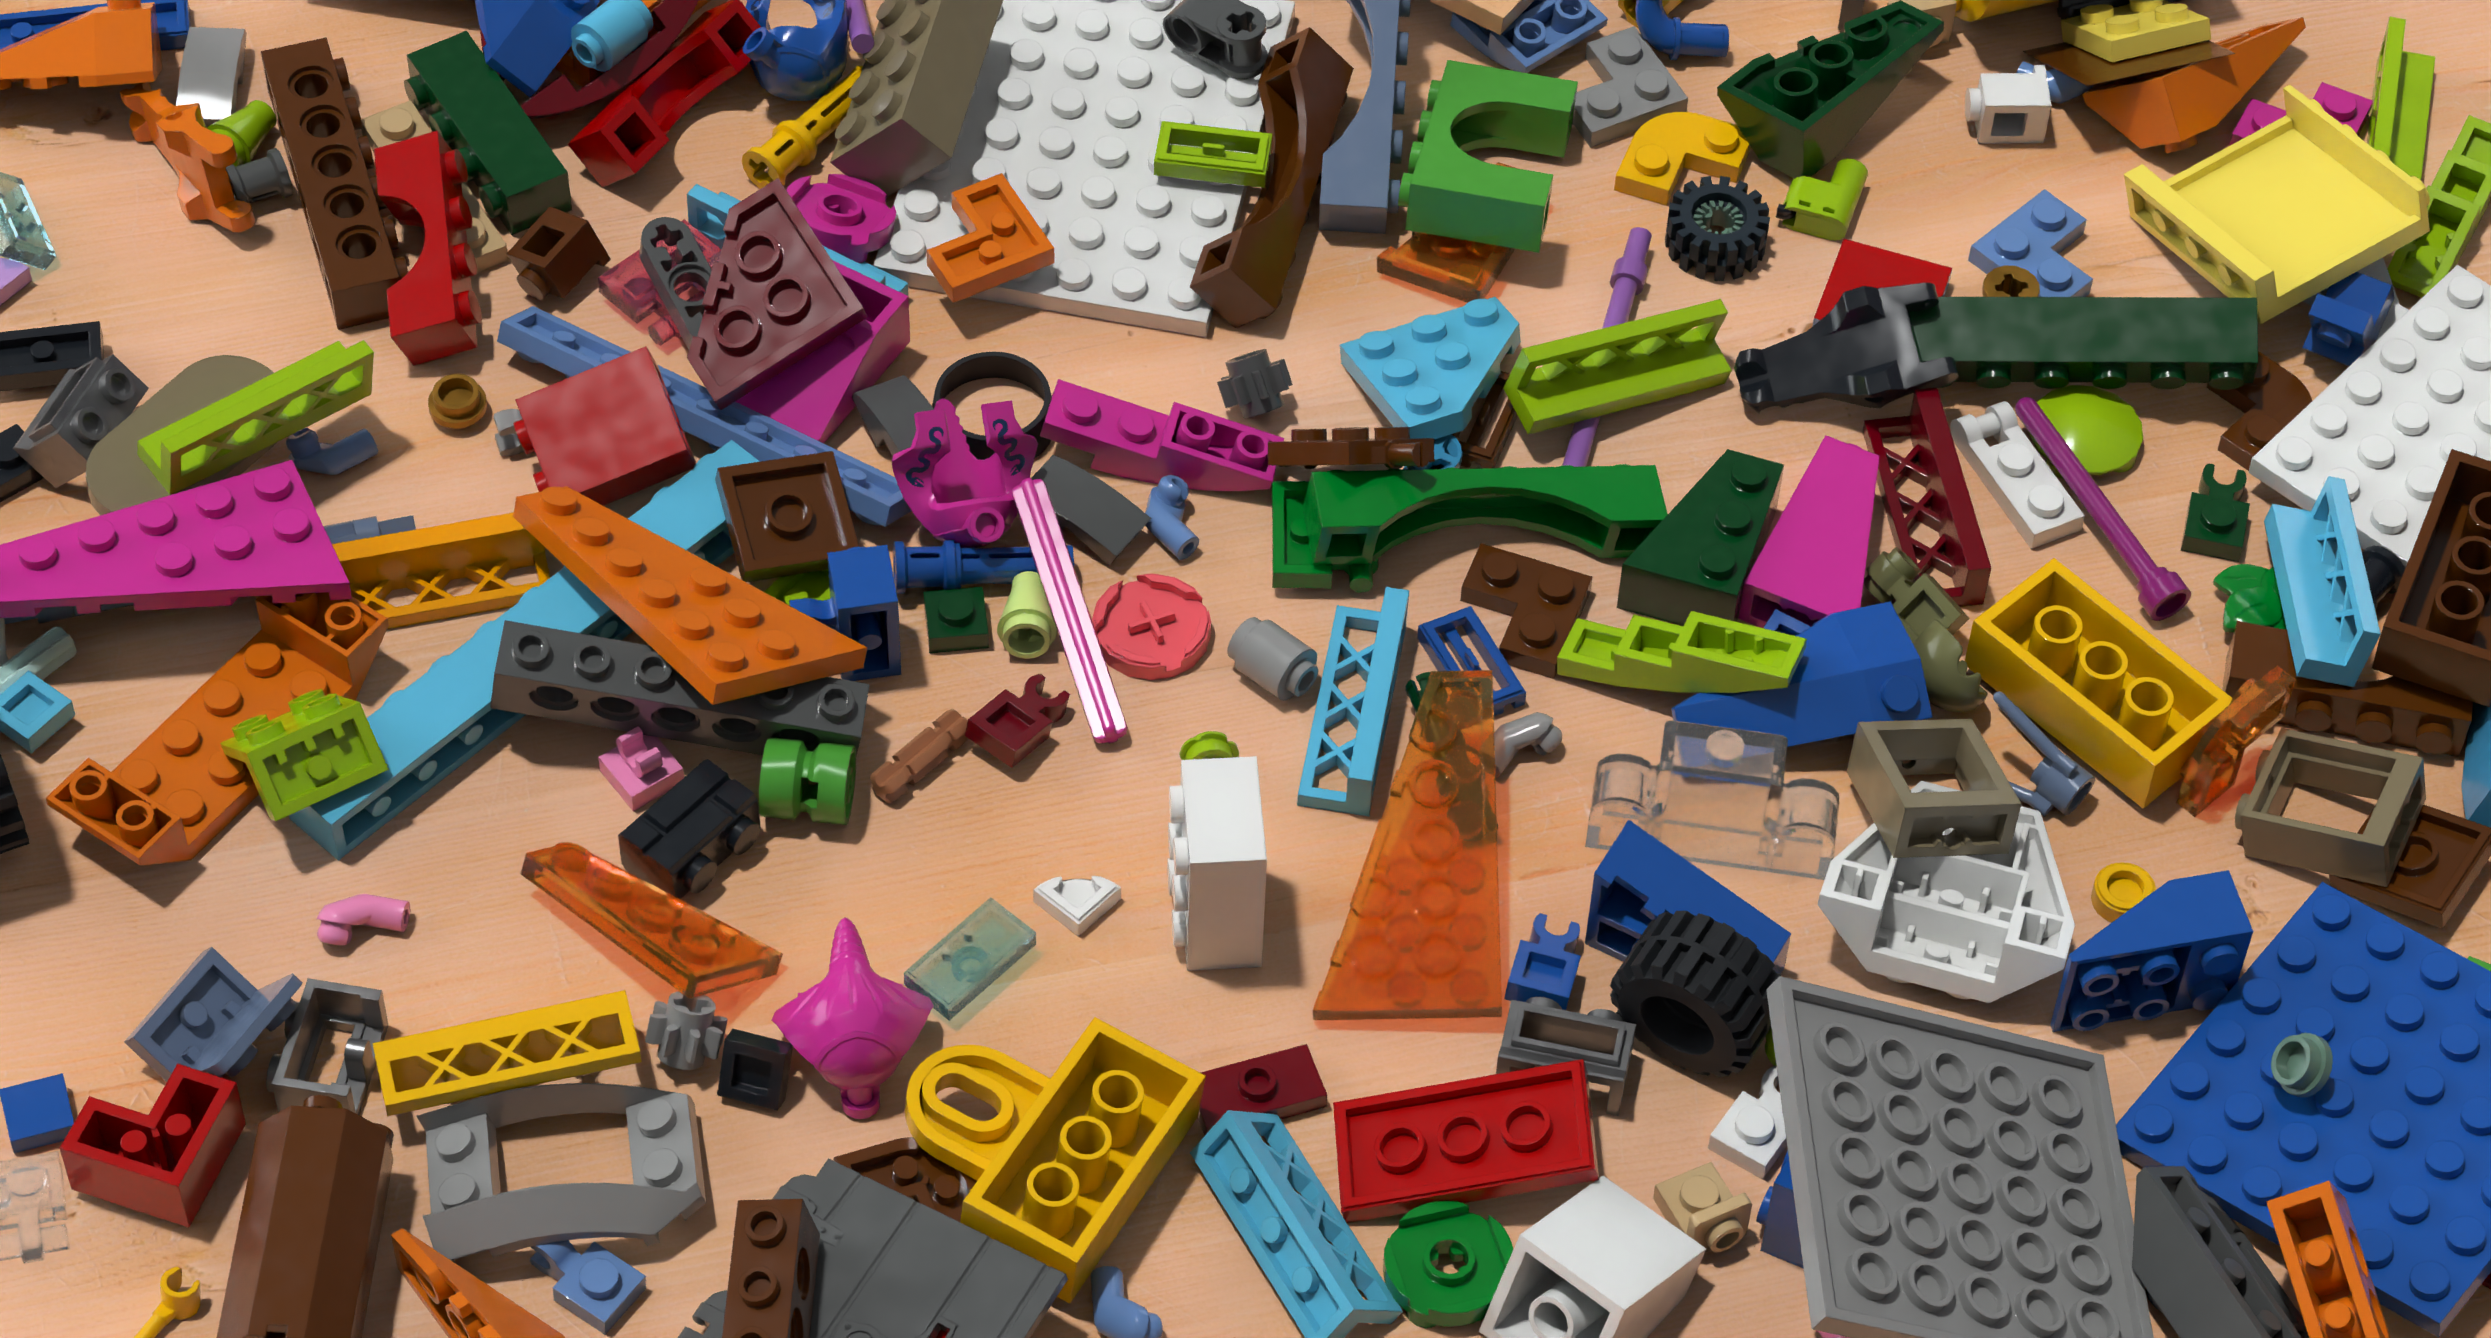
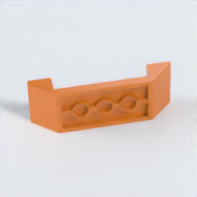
M329 592L296 594V602L273 603L272 595L259 596L255 601L261 630L112 772L88 757L46 797L47 805L140 866L192 860L259 795L246 763L226 756L220 743L234 737L232 728L258 715L266 714L270 721L290 712L288 702L317 689H322L324 695L336 693L339 696L356 700L389 626L388 618L353 596L352 599L330 600Z

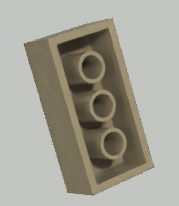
M885 0L876 14L879 22L873 37L874 46L868 53L863 54L865 63L860 77L850 89L849 98L852 100L847 115L836 129L835 138L838 141L830 163L845 175L876 185L888 197L950 160L1003 0Z

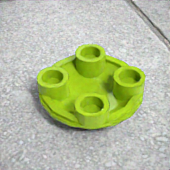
M2070 385L2052 390L2037 401V404L2090 475H2102L2113 471L2121 473L2133 468L2138 451L2143 443L2142 422L2133 407L2118 395L2095 386ZM2029 432L2032 442L2038 452L2046 458V464L2054 475L2063 478Z

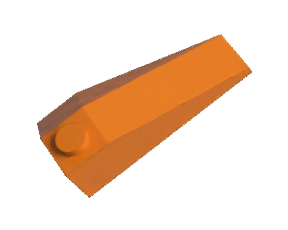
M107 0V6L95 8L0 49V90L9 89L12 87V82L23 81V87L30 88L31 90L49 89L53 86L69 83L68 77H78L79 87L155 82L163 69L155 2L141 3V0Z
M403 1228L391 1234L398 1270L448 1338H565L563 1334Z

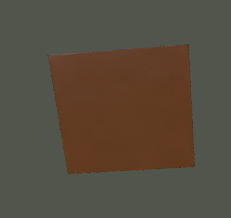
M2209 40L2113 63L2067 42L2023 51L2086 86L2235 54Z

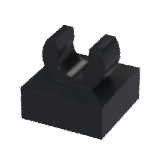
M732 1029L724 1041L717 1095L778 1111L786 1098L793 1050L792 1044Z

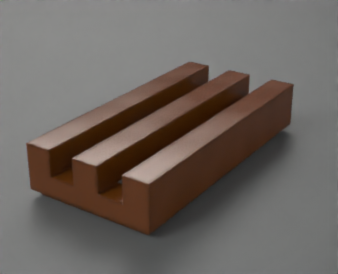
M1501 371L1487 395L1466 443L1459 441L1462 448V462L1460 466L1470 468L1472 462L1481 464V468H1495L1518 417L1509 398L1486 449L1479 446L1504 393L1503 388L1510 373ZM1461 431L1453 433L1451 435L1456 437L1458 440Z

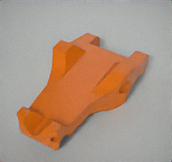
M149 82L139 83L130 90L120 91L122 102L133 110L129 119L133 138L137 142L153 141L179 177L177 197L185 216L189 220L209 219L232 232H243L253 227L256 220L250 203L235 200L226 167L232 165L237 160L233 140L227 135L218 134L206 128L200 104L172 105L163 96L161 89L152 91Z

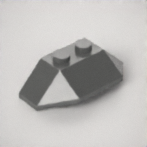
M2185 1166L2144 1167L2136 1175L2132 1268L2146 1287V1295L2149 1301L2165 1315L2180 1338H2309L2303 1317L2243 1231L2213 1198L2196 1187V1179Z

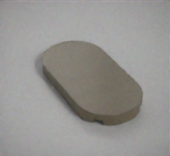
M234 355L208 357L184 369L102 438L91 451L86 464V482L89 498L94 509L100 515H104L169 496V493L137 455V441L274 372L255 360ZM276 443L179 492L241 475Z

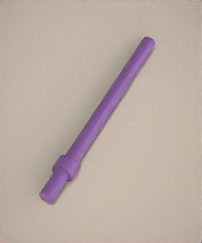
M1636 227L1631 229L1623 257L1615 262L1610 279L1613 292L1602 328L1628 322L1635 295L1640 294L1643 290L1648 273L1645 259L1652 238L1651 233L1645 228ZM1600 416L1574 423L1562 466L1583 467L1587 465Z

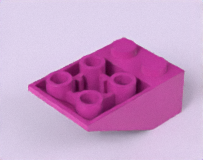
M833 261L835 266L864 308L868 318L735 401L822 443L827 441L855 408L856 405L852 399L853 394L873 386L910 342L909 297L836 261Z

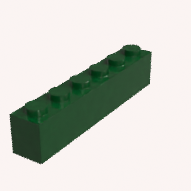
M1938 297L1939 303L1930 309L1909 311L1922 362L1943 357H1953L1958 371V378L1953 382H1976L1978 386L1984 388H2003L2010 385L2011 382H2034L2040 388L2057 389L2067 386L2069 382H2092L2095 387L2101 389H2117L2124 387L2127 383H2151V386L2158 389H2176L2184 386L2186 383H2209L2212 388L2230 390L2239 388L2244 383H2253L2258 366L2257 298ZM1951 382V383H1949V384H1947V385L1941 386V387H1937V388L1948 387V386L1952 385L1953 382Z

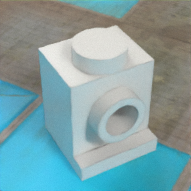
M2034 65L2032 73H1980L1978 88H1967L1965 95L1966 120L1975 121L1978 144L2044 143L2052 106L2045 65Z

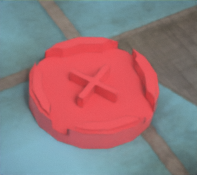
M1153 573L1137 575V581L1128 582L1123 585L1122 580L1110 586L1097 601L1092 618L1108 666L1128 677L1145 680L1172 678L1193 668L1206 653L1211 635L1209 610L1207 612V608L1202 603V597L1196 589L1175 577Z

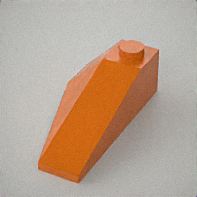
M2300 17L2261 25L2215 42V44L2234 52L2235 54L2110 81L2082 93L2085 104L2140 149L2164 145L2165 152L2171 153L2198 144L2196 135L2217 126L2306 28L2304 18Z

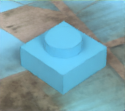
M29 670L0 694V732L31 754L75 716L72 701Z

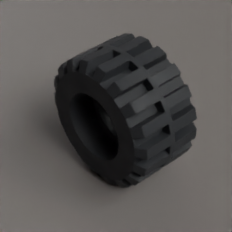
M1676 911L1674 915L1665 912L1659 914L1656 920L1652 919L1612 978L1610 987L1613 990L1610 996L1612 1004L1618 1008L1616 1013L1622 1017L1624 1022L1636 1024L1634 1036L1638 1041L1643 1042L1649 1047L1653 1053L1684 1070L1687 1068L1705 1076H1709L1712 1073L1718 1077L1729 1076L1731 1072L1738 1073L1745 1068L1771 1029L1766 989L1781 975L1773 970L1775 966L1767 955L1758 950L1754 942L1748 937L1742 936L1733 927L1724 922L1721 924L1712 917L1700 913L1695 916L1688 911Z

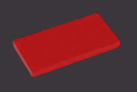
M1583 1059L1333 1103L1341 1213L1346 1223L1404 1214L1430 1202L1457 1201L1469 1203L1599 1180L1588 1071Z

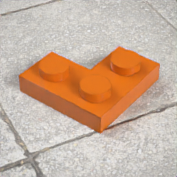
M1002 173L951 192L952 209L969 233L926 250L927 266L952 303L1055 263L1053 245Z

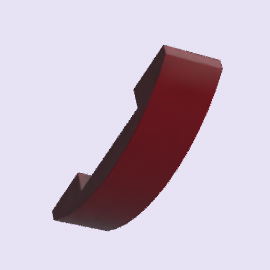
M663 0L650 10L653 26L658 32L610 70L601 73L578 91L574 89L566 76L562 75L520 106L529 119H538L576 110L617 91L643 73L669 48L690 19L698 0Z

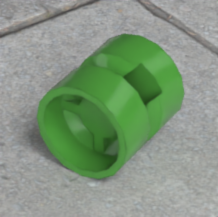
M769 737L765 744L760 772V816L795 820L801 812H808L813 822L847 825L851 815L855 789V746L821 742L814 751H809L801 740ZM808 780H810L811 782H816L818 784L810 785L808 784Z

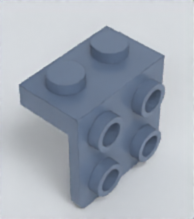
M211 947L197 957L124 1043L166 1082L177 1063L218 1077H222L226 1073L232 1078L242 1071L257 1054L258 1049L252 1043L265 1028L270 1032L275 1030L294 1011L297 1003L291 997L303 982L292 973L257 990Z

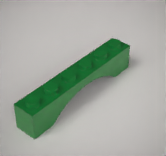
M1627 464L1583 467L1570 465L1532 468L1507 466L1480 469L1451 467L1429 470L1388 469L1377 471L1331 470L1311 472L1303 506L1313 565L1372 563L1389 549L1417 535L1446 527L1474 524L1514 526L1543 532L1573 543L1599 558L1629 557L1668 515L1656 465L1631 466Z

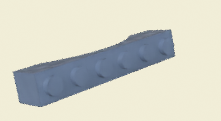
M1346 0L1365 35L1371 57V77L1369 87L1358 113L1343 135L1323 153L1319 230L1386 234L1387 213H1398L1400 180L1389 179L1390 163L1401 164L1403 130H1392L1393 114L1404 115L1406 81H1396L1395 71L1396 65L1407 66L1409 32H1398L1399 17L1410 16L1411 0Z

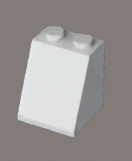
M1602 1176L1599 1180L1594 1181L1519 1235L1478 1332L1487 1338H1648L1685 1297L1706 1248L1608 1178Z

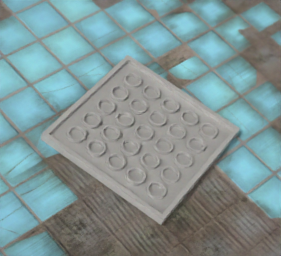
M1779 976L1766 989L1811 1328L1813 1330L1850 1338H2154L2145 1286L2132 1268L2134 1224L2104 1055Z

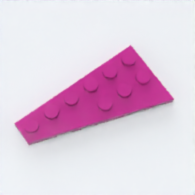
M293 460L0 545V618L33 617L42 611L43 608L76 606L78 614L101 613V605L134 603L135 611L232 606L238 597L272 595L273 603L296 602V594L329 592L330 600L352 599L350 582Z

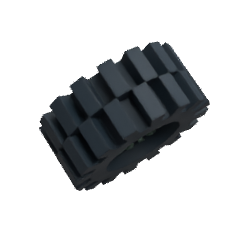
M1711 176L1701 177L1699 188L1693 181L1684 184L1683 192L1677 190L1673 195V201L1669 206L1665 246L1669 247L1668 255L1672 261L1680 259L1679 268L1687 273L1692 267H1695V277L1705 280L1706 273L1713 272L1715 273L1714 281H1724L1726 272H1730L1733 279L1743 277L1744 268L1752 272L1757 267L1758 260L1762 261L1765 254L1770 217H1768L1769 207L1767 202L1761 203L1762 195L1756 189L1747 195L1748 184L1739 180L1736 187L1729 186L1730 177L1720 176L1719 184H1712ZM1711 226H1722L1725 230L1721 234H1718V231L1712 233Z

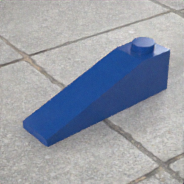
M1885 602L1831 613L1796 635L1806 638L1807 644L1788 688L1737 693H1696L1672 707L1671 710L1683 767L1855 734L1858 722L1905 721L1933 718L1921 658L1892 603Z

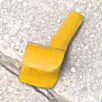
M174 1267L167 1270L160 1280L161 1303L134 1338H155L165 1325H168L173 1319L183 1320L194 1316L200 1308V1280H196L187 1291L178 1292L182 1284V1269Z

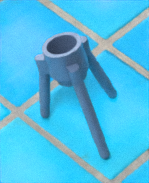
M1996 692L1993 695V700L1998 704V707L2046 756L2036 767L2030 778V781L2037 786L2035 792L2009 782L2018 799L2029 804L2035 810L2040 811L2044 817L2053 807L2064 815L2070 814L2090 792L2094 785L2095 777L2070 757L2063 754L2004 693Z

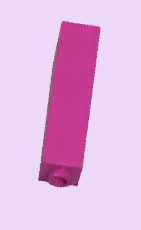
M1825 435L1744 582L1738 619L1764 628L1774 610L1777 609L1809 626H1813L1815 622L1831 613L1861 607L1879 455L1863 450L1857 445L1845 443Z

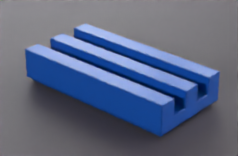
M1472 606L1418 625L1417 639L1471 725L1481 722L1483 714L1486 712H1490L1493 717L1504 713V706L1511 703L1514 709L1525 705L1526 691ZM1455 627H1463L1501 687L1500 690L1495 691L1479 667V662L1470 648H1467ZM1439 633L1442 635L1448 647L1450 648L1455 658L1459 662L1460 666L1462 667L1467 677L1471 681L1472 685L1478 692L1480 696L1479 698L1475 694L1469 682L1467 681L1462 671L1458 667L1457 663L1453 659L1452 655L1450 654L1445 644L1441 640L1440 636L1438 635Z

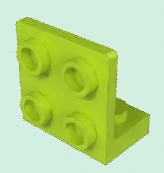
M322 689L313 690L288 702L290 712L270 721L267 715L263 714L237 724L232 728L234 737L220 743L226 756L246 763L268 816L273 821L285 818L389 770L360 702L339 696L336 693L324 695Z

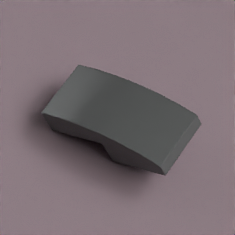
M905 375L857 391L852 396L876 447L886 444L892 457L893 454L911 447L916 433L914 414L921 411L934 410L925 396Z
M1052 455L1031 478L1032 480L1042 479L1046 483L1061 530L1069 529L1108 565L1119 556L1151 519L1140 508L1108 484L1058 456Z

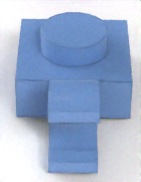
M569 1240L531 1247L537 1252L530 1258V1263L544 1274L558 1280L553 1287L554 1301L604 1335L607 1334L646 1289V1276L595 1241L582 1255L575 1250Z

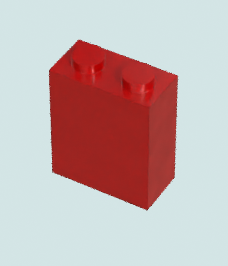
M647 346L515 399L522 416L521 420L513 423L515 431L526 455L535 452L542 471L533 474L539 492L548 487L567 486L601 505H606L689 471L696 464L659 367Z

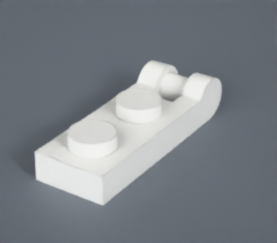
M2003 401L1986 408L1984 415L1976 418L1968 414L1952 420L1950 430L1956 446L2031 549L2081 531L2085 515L2021 430L2015 411L2008 402ZM1994 436L1999 444L1990 447L1984 439Z

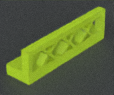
M2389 17L2376 64L2372 96L2373 105L2370 112L2367 144L2376 151L2381 150L2386 153L2392 163L2410 177L2415 176L2421 180L2435 56L2402 51L2406 19Z
M1718 299L1523 348L1503 389L1529 435L1725 384L1732 370L1717 345L1715 337L1728 311L1722 300Z
M364 340L345 349L340 341H337L138 440L137 455L169 495L175 494L371 395L374 352Z

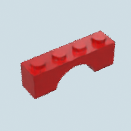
M730 0L704 12L649 68L636 77L567 145L602 188L636 174L669 141V138L666 136L668 131L684 113L713 89L738 74L751 61L743 53V46L747 38L761 26L740 0Z
M438 131L374 149L378 196L400 225L418 226L425 229L424 246L417 262L401 280L387 289L390 336L413 366L478 348L475 324L481 323L482 314L478 299L472 291L471 277L477 274V264L473 251L467 243L466 230L472 228V216L468 203L462 193V183L468 180L467 167L462 154L458 149L451 150Z

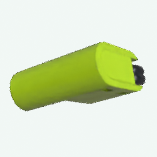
M1847 158L1837 163L1830 182L1806 176L1796 177L1791 182L1784 203L1778 205L1776 218L1783 219L1782 224L1793 231L1831 241L1841 240L1847 233L1868 176L1867 168L1860 161Z

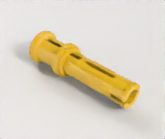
M856 66L847 77L822 96L797 120H787L779 123L773 128L772 137L761 147H751L743 154V169L754 185L761 189L778 178L784 186L786 176L797 166L805 167L815 159L817 145L836 130L841 121L846 117L852 100L849 98V92L852 85L860 77L863 66ZM768 167V173H765L764 170Z

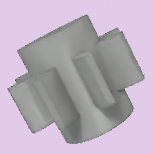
M677 991L669 996L668 1004L660 1001L655 1002L653 1014H650L645 1042L659 1044L657 1057L664 1064L681 1070L697 1069L703 1065L705 1056L715 1060L718 1058L728 1020L725 1017L714 1016L716 1005L708 996L694 991Z

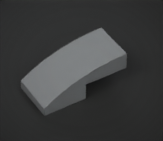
M189 28L181 63L176 105L199 103L206 127L236 112L238 84L243 83L247 36L245 29Z

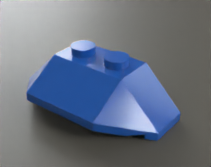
M475 0L479 25L486 41V45L483 47L486 64L527 96L531 97L571 47L572 27L593 12L600 0Z

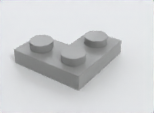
M1635 26L1587 43L1585 58L1603 83L1577 92L1573 125L1590 148L1633 133L1644 123L1659 115L1687 111L1688 97L1645 39L1642 38V35Z

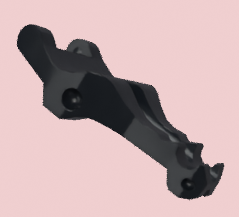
M1925 282L1884 288L1862 286L1845 291L1834 308L1808 331L1765 349L1752 348L1740 351L1734 369L1742 399L1758 413L1772 406L1785 408L1792 404L1824 398L1880 409L1894 400L1914 393V390L1941 387L1953 382L1958 378V371L1953 357H1943L1922 362L1909 312L1930 309L1939 303L1935 285Z

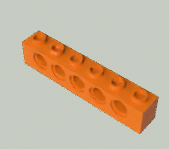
M2326 1181L2266 1201L2309 1338H2391L2346 1198L2330 1181Z

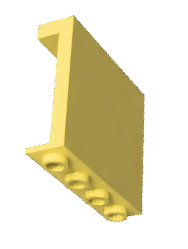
M2291 85L2283 88L2286 116L2177 175L2163 181L2143 164L2124 174L2130 217L2228 298H2257V321L2260 324L2430 232L2427 206L2430 204V197L2422 181L2415 176L2410 177L2393 164L2386 153L2381 150L2376 151L2359 138L2349 125H2342L2325 112L2319 102L2315 99H2308Z

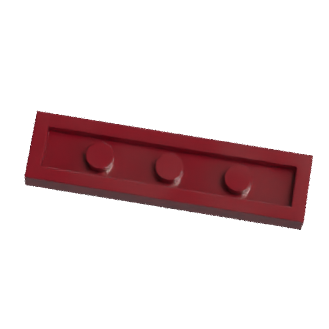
M1937 387L1914 390L1909 416L1864 420L1862 431L1868 452L1880 456L1877 484L1895 546L1906 553L1920 568L1921 573L1915 578L1916 581L1930 567H1933L1952 578L1954 587L1943 589L1959 607L1983 605L1991 573V564ZM1910 436L1913 449L1903 458L1885 448L1882 438ZM1904 476L1926 488L1927 493L1918 503L1897 492L1895 486ZM1917 521L1939 533L1940 538L1932 548L1910 537L1908 531Z

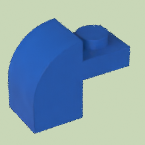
M2355 272L2331 285L2325 296L2317 293L2308 314L2311 329L2302 348L2350 366L2375 343L2394 301L2393 286Z

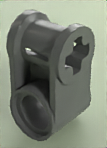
M1183 0L1163 19V28L1168 39L1182 52L1194 55L1236 79H1249L1262 73L1268 56V52L1262 44V38L1266 33L1267 25L1266 18L1259 9L1239 0Z

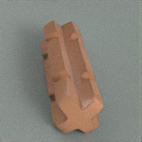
M954 709L944 712L932 722L935 726L934 729L931 727L925 728L892 756L895 761L893 764L890 761H886L871 774L870 780L872 784L870 787L873 792L887 803L894 802L909 790L906 785L908 782L911 785L919 782L949 756L947 749L955 751L969 739L965 736L968 720Z

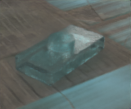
M0 172V256L46 270L57 256L25 184L21 178Z
M990 897L904 972V985L908 989L929 997L934 1005L933 1008L950 1021L1036 945V932Z

